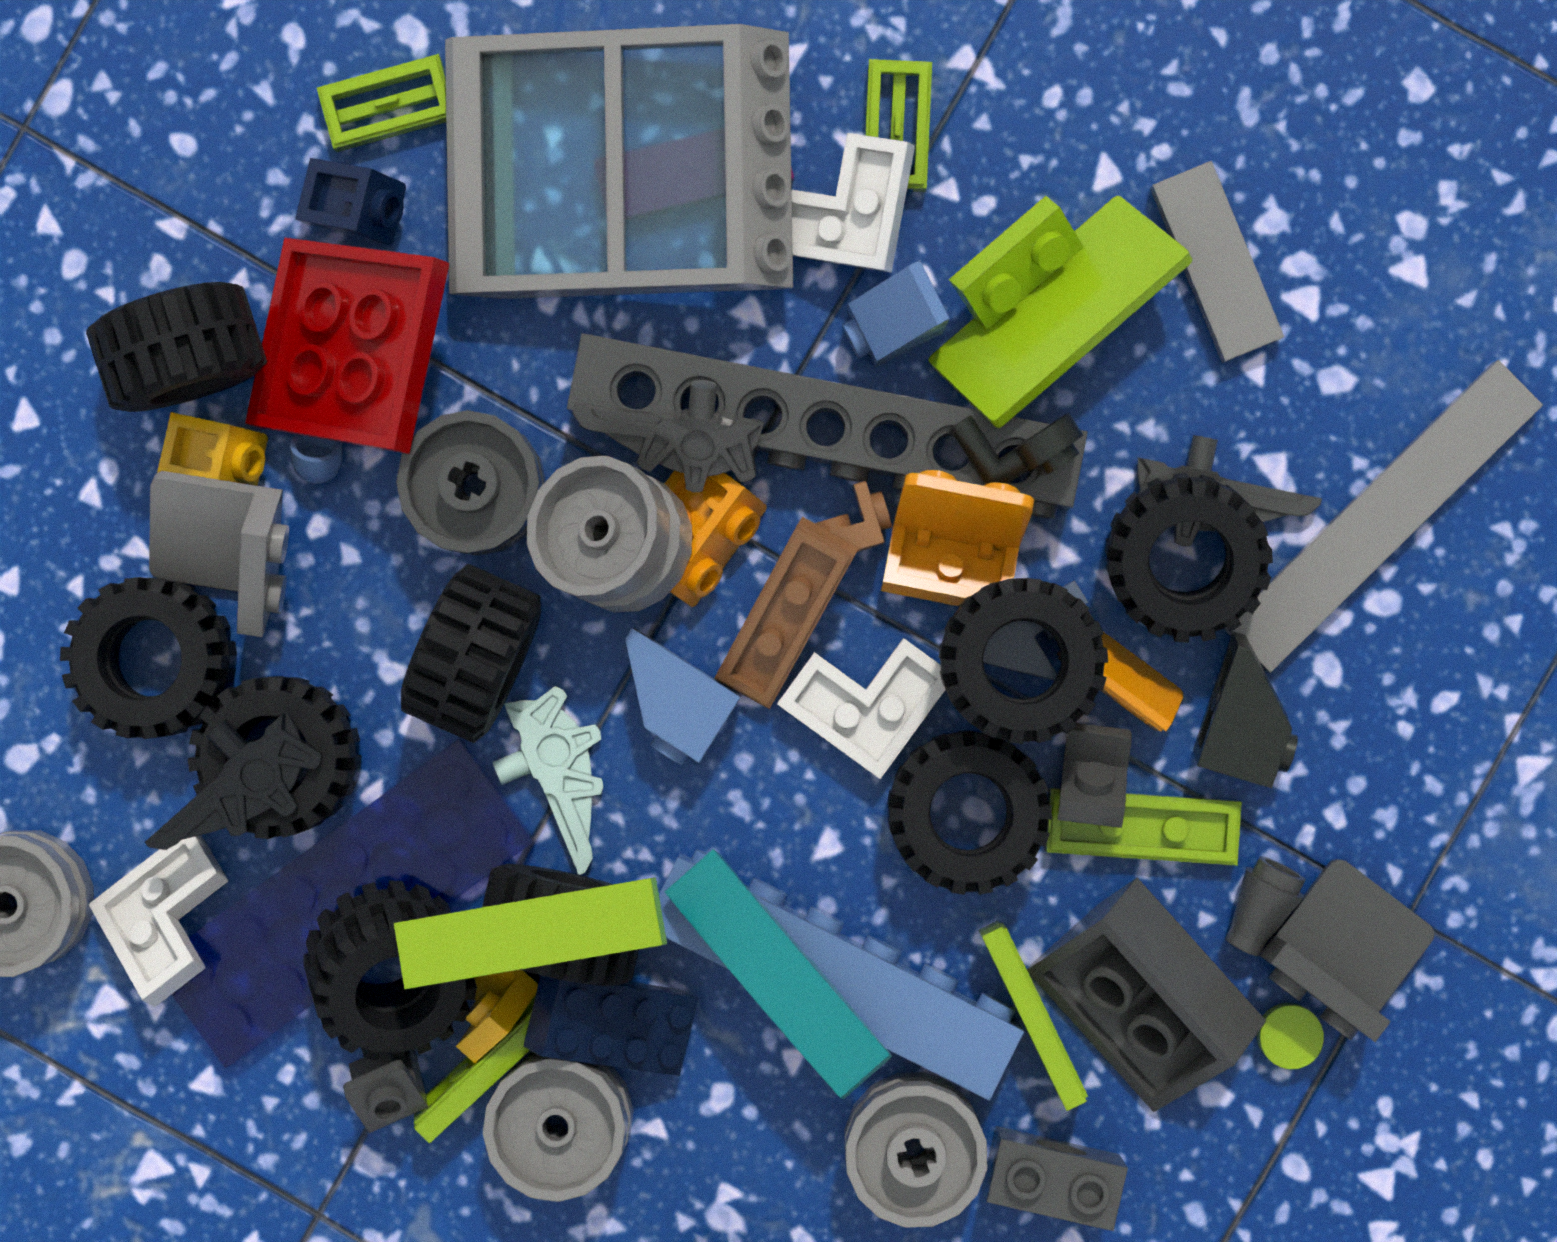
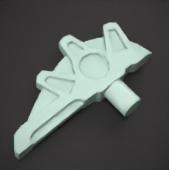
M554 686L537 700L504 703L513 727L520 732L522 740L520 744L521 750L493 761V765L502 785L530 773L533 778L538 779L578 875L585 873L593 859L589 842L592 796L601 795L603 790L602 778L592 776L588 748L601 740V733L595 724L579 727L569 715L560 709L567 695L563 689Z

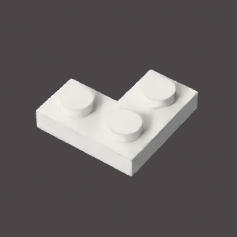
M847 133L836 197L791 190L793 256L892 273L915 145L905 141Z
M903 638L866 689L814 652L777 705L881 779L946 689L941 680V665Z
M202 835L183 839L167 850L159 849L88 904L139 996L144 1002L153 1007L159 1005L206 968L181 926L179 919L229 880Z

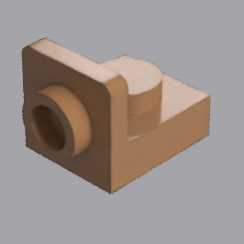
M866 481L853 484L852 487L862 522L851 525L848 514L815 523L859 547L857 552L882 545L884 539L881 530L892 527L882 491L870 494Z

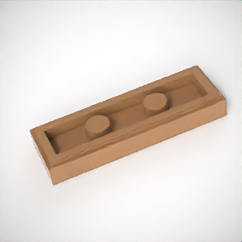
M802 517L714 679L770 709L859 547Z

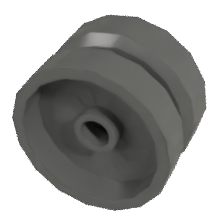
M469 410L441 415L418 430L413 437L410 454L402 453L396 480L401 509L417 533L440 548L474 556L505 551L527 536V516L537 491L546 482L542 460L524 435L495 415ZM472 474H478V478L486 482L485 489L480 496L471 492L469 497L465 493L464 482Z

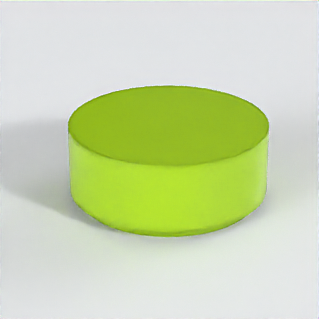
M1281 1003L1271 1007L1263 1014L1262 1017L1266 1022L1256 1035L1257 1043L1261 1052L1272 1063L1285 1069H1299L1309 1065L1318 1057L1323 1047L1324 1033L1320 1021L1311 1011L1295 1003Z

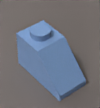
M919 260L848 303L847 312L851 320L842 324V327L856 356L860 359L869 354L874 366L877 367L943 334L950 318Z
M632 628L625 641L644 728L656 735L650 745L680 765L684 764L688 756L699 763L742 696L636 628Z

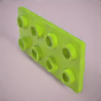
M1045 196L948 279L974 318L929 357L928 361L934 370L994 427L1001 428L1188 267L1193 259L1184 246L1121 196L1113 197L1075 231L1061 208Z

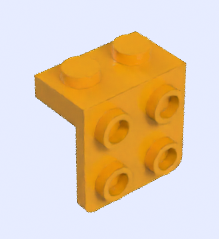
M925 470L920 473L907 474L893 521L881 591L959 606L968 596L979 591L981 587L993 582L1014 578L1019 547L1033 512L1034 498L1021 493L1016 487L1009 484L993 482L982 486L957 481L951 474L939 470Z

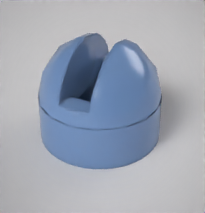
M297 434L292 438L290 443L291 463L295 473L302 480L312 484L327 483L337 475L343 460L342 442Z

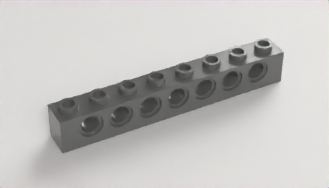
M581 333L567 404V410L571 414H573V407L576 402L660 414L665 412L676 413L683 411V400L690 392L692 381H711L717 385L716 396L719 399V406L716 413H720L724 418L731 420L738 417L744 418L747 408L759 400H768L778 406L782 414L779 426L770 433L760 434L758 443L754 450L769 453L768 464L804 471L806 460L830 464V476L856 482L866 481V483L869 472L894 477L892 488L902 490L907 474L920 473L925 470H939L951 474L957 481L985 485V482L969 458L963 468L956 471H948L941 468L933 456L935 442L942 437L953 436L949 429L970 415L997 455L1005 449L1016 448L1049 425L1047 423L1013 417L1003 427L996 428L975 409ZM634 376L649 378L654 382L656 388L653 401L642 409H630L622 404L620 398L623 384ZM821 412H829L838 416L844 426V435L841 440L831 446H820L814 443L807 433V424L814 415ZM883 424H891L901 429L906 438L905 451L898 457L891 459L877 455L870 445V434L875 428ZM1081 430L1083 436L1074 442L1079 454L1058 469L1046 474L1041 465L1030 470L1029 476L1025 481L1008 483L1016 487L1021 493L1034 498L1031 516L1055 519L1057 509L1067 511L1073 508L1088 431Z

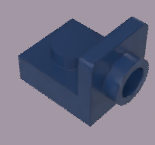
M310 158L295 220L308 225L358 234L380 243L391 244L396 227L403 215V199L406 185L399 180L370 168Z

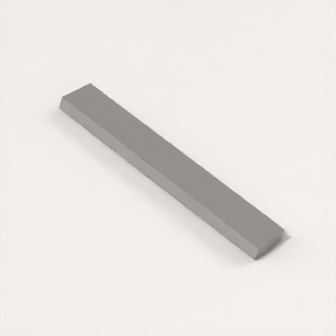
M1499 360L1492 362L1270 580L1268 590L1262 589L1258 596L1261 604L1253 615L1247 611L1239 618L1242 625L1233 631L1246 635L1261 666L1267 673H1271L1543 406ZM1225 627L1224 630H1225L1230 636H1232L1233 631L1230 632V631L1228 630V628Z

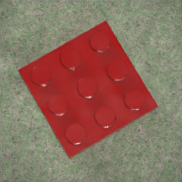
M284 237L262 340L267 364L255 374L245 424L268 430L410 454L450 263L430 256Z

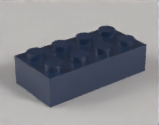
M540 976L523 1047L542 1057L680 1076L698 998L679 989L638 982H628L615 986H598Z

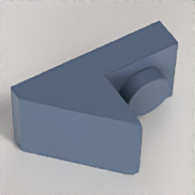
M1075 581L1062 586L1068 590L1067 592L1076 598H1080L1085 604L1089 603ZM1015 621L999 628L989 639L984 651L983 664L1055 681L1058 674L1034 636L1043 631L1049 641L1054 639V637L1047 629L1034 622Z

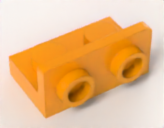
M674 470L665 482V485L684 503L692 524V554L682 579L670 593L689 606L694 607L702 597L711 593L718 585L722 577L723 568L739 546L744 545L754 536L760 525V518L767 509V505L726 473L707 476L703 491L694 493L686 490L684 473Z

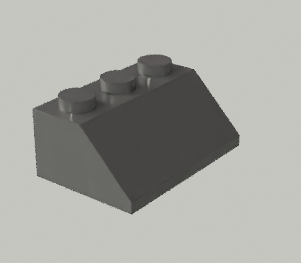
M1135 878L1095 906L1027 969L1034 980L1153 1112L1234 1066L1266 1022L1262 1015L1138 878Z

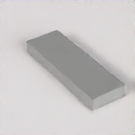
M1212 161L1153 184L1150 190L1169 235L1184 246L1193 259L1192 263L1184 269V272L1221 362H1227L1284 337Z

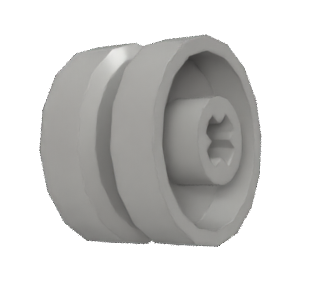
M609 456L580 457L557 469L537 491L527 516V546L536 570L554 588L614 613L641 611L663 600L682 579L692 554V524L684 503L664 483L646 475L643 471L628 463Z
M11 830L0 834V977H15L62 958L83 938L93 915L88 904L94 900V885L84 860L65 841L41 830ZM9 894L15 897L17 906H10Z
M534 1052L514 1066L507 1076L503 1078L486 1106L483 1138L491 1164L508 1185L530 1198L561 1202L588 1194L609 1177L630 1139L634 1109L627 1084L612 1066L548 1058ZM551 1115L562 1116L568 1123V1132L562 1124L552 1127L548 1122Z
M925 1072L896 1073L872 1084L854 1103L844 1129L846 1171L858 1199L878 1218L905 1228L934 1227L958 1216L978 1195L988 1169L987 1140L970 1100L949 1081ZM919 1138L920 1144L925 1148L924 1151L916 1156L906 1154L905 1142Z

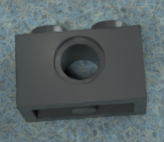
M995 1126L987 1161L988 1169L982 1183L986 1202L1114 1231L1128 1170L1119 1154Z

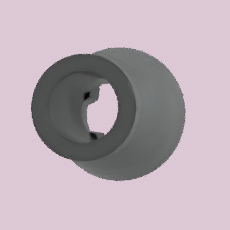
M1259 856L1254 868L1246 867L1231 927L1225 940L1248 954L1259 956L1265 944L1304 898L1300 890L1306 879L1296 871L1275 860Z

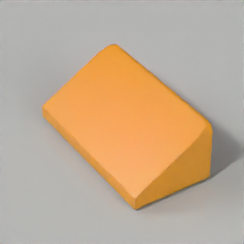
M1103 632L1104 634L1101 635L1104 648L1108 650V663H1104L1103 676L1107 678L1102 692L1153 730L1167 731L1182 702L1183 691ZM1059 650L1057 652V655L1059 656L1057 659L1061 661V654Z

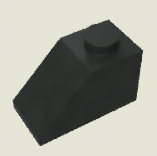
M1233 631L1193 748L1198 767L1272 789L1278 770L1287 772L1291 766L1297 747L1298 736L1291 734L1292 727L1287 713L1246 635Z

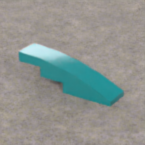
M712 849L664 891L752 998L841 1099L844 1100L893 1057L816 963L802 951L768 908L758 901L717 851Z

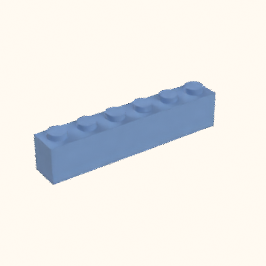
M696 849L692 858L680 853L659 893L666 938L727 968L664 892L708 854L699 849ZM757 878L752 879L748 887L759 902L768 908L802 951L816 963L886 1049L990 1101L1024 1033L1020 1023L1012 1020L1016 1009L983 992L978 1001H975L955 991L959 981L949 974L928 964H924L919 973L897 962L902 952L895 947L870 935H867L864 943L861 944L840 933L845 923L812 906H810L807 914L804 915L783 904L787 897L785 892Z

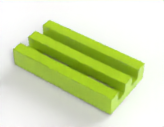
M439 54L317 87L331 143L336 152L446 122V76ZM431 74L433 84L344 109H336L334 102L336 100ZM438 98L439 106L345 132L342 131L341 125Z
M869 59L866 136L878 137L881 74L893 75L890 139L903 141L906 75L918 76L914 175L909 176L907 189H913V192H926L932 62Z

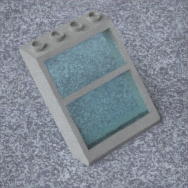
M744 24L464 36L445 39L449 294L509 299L793 288L789 32Z

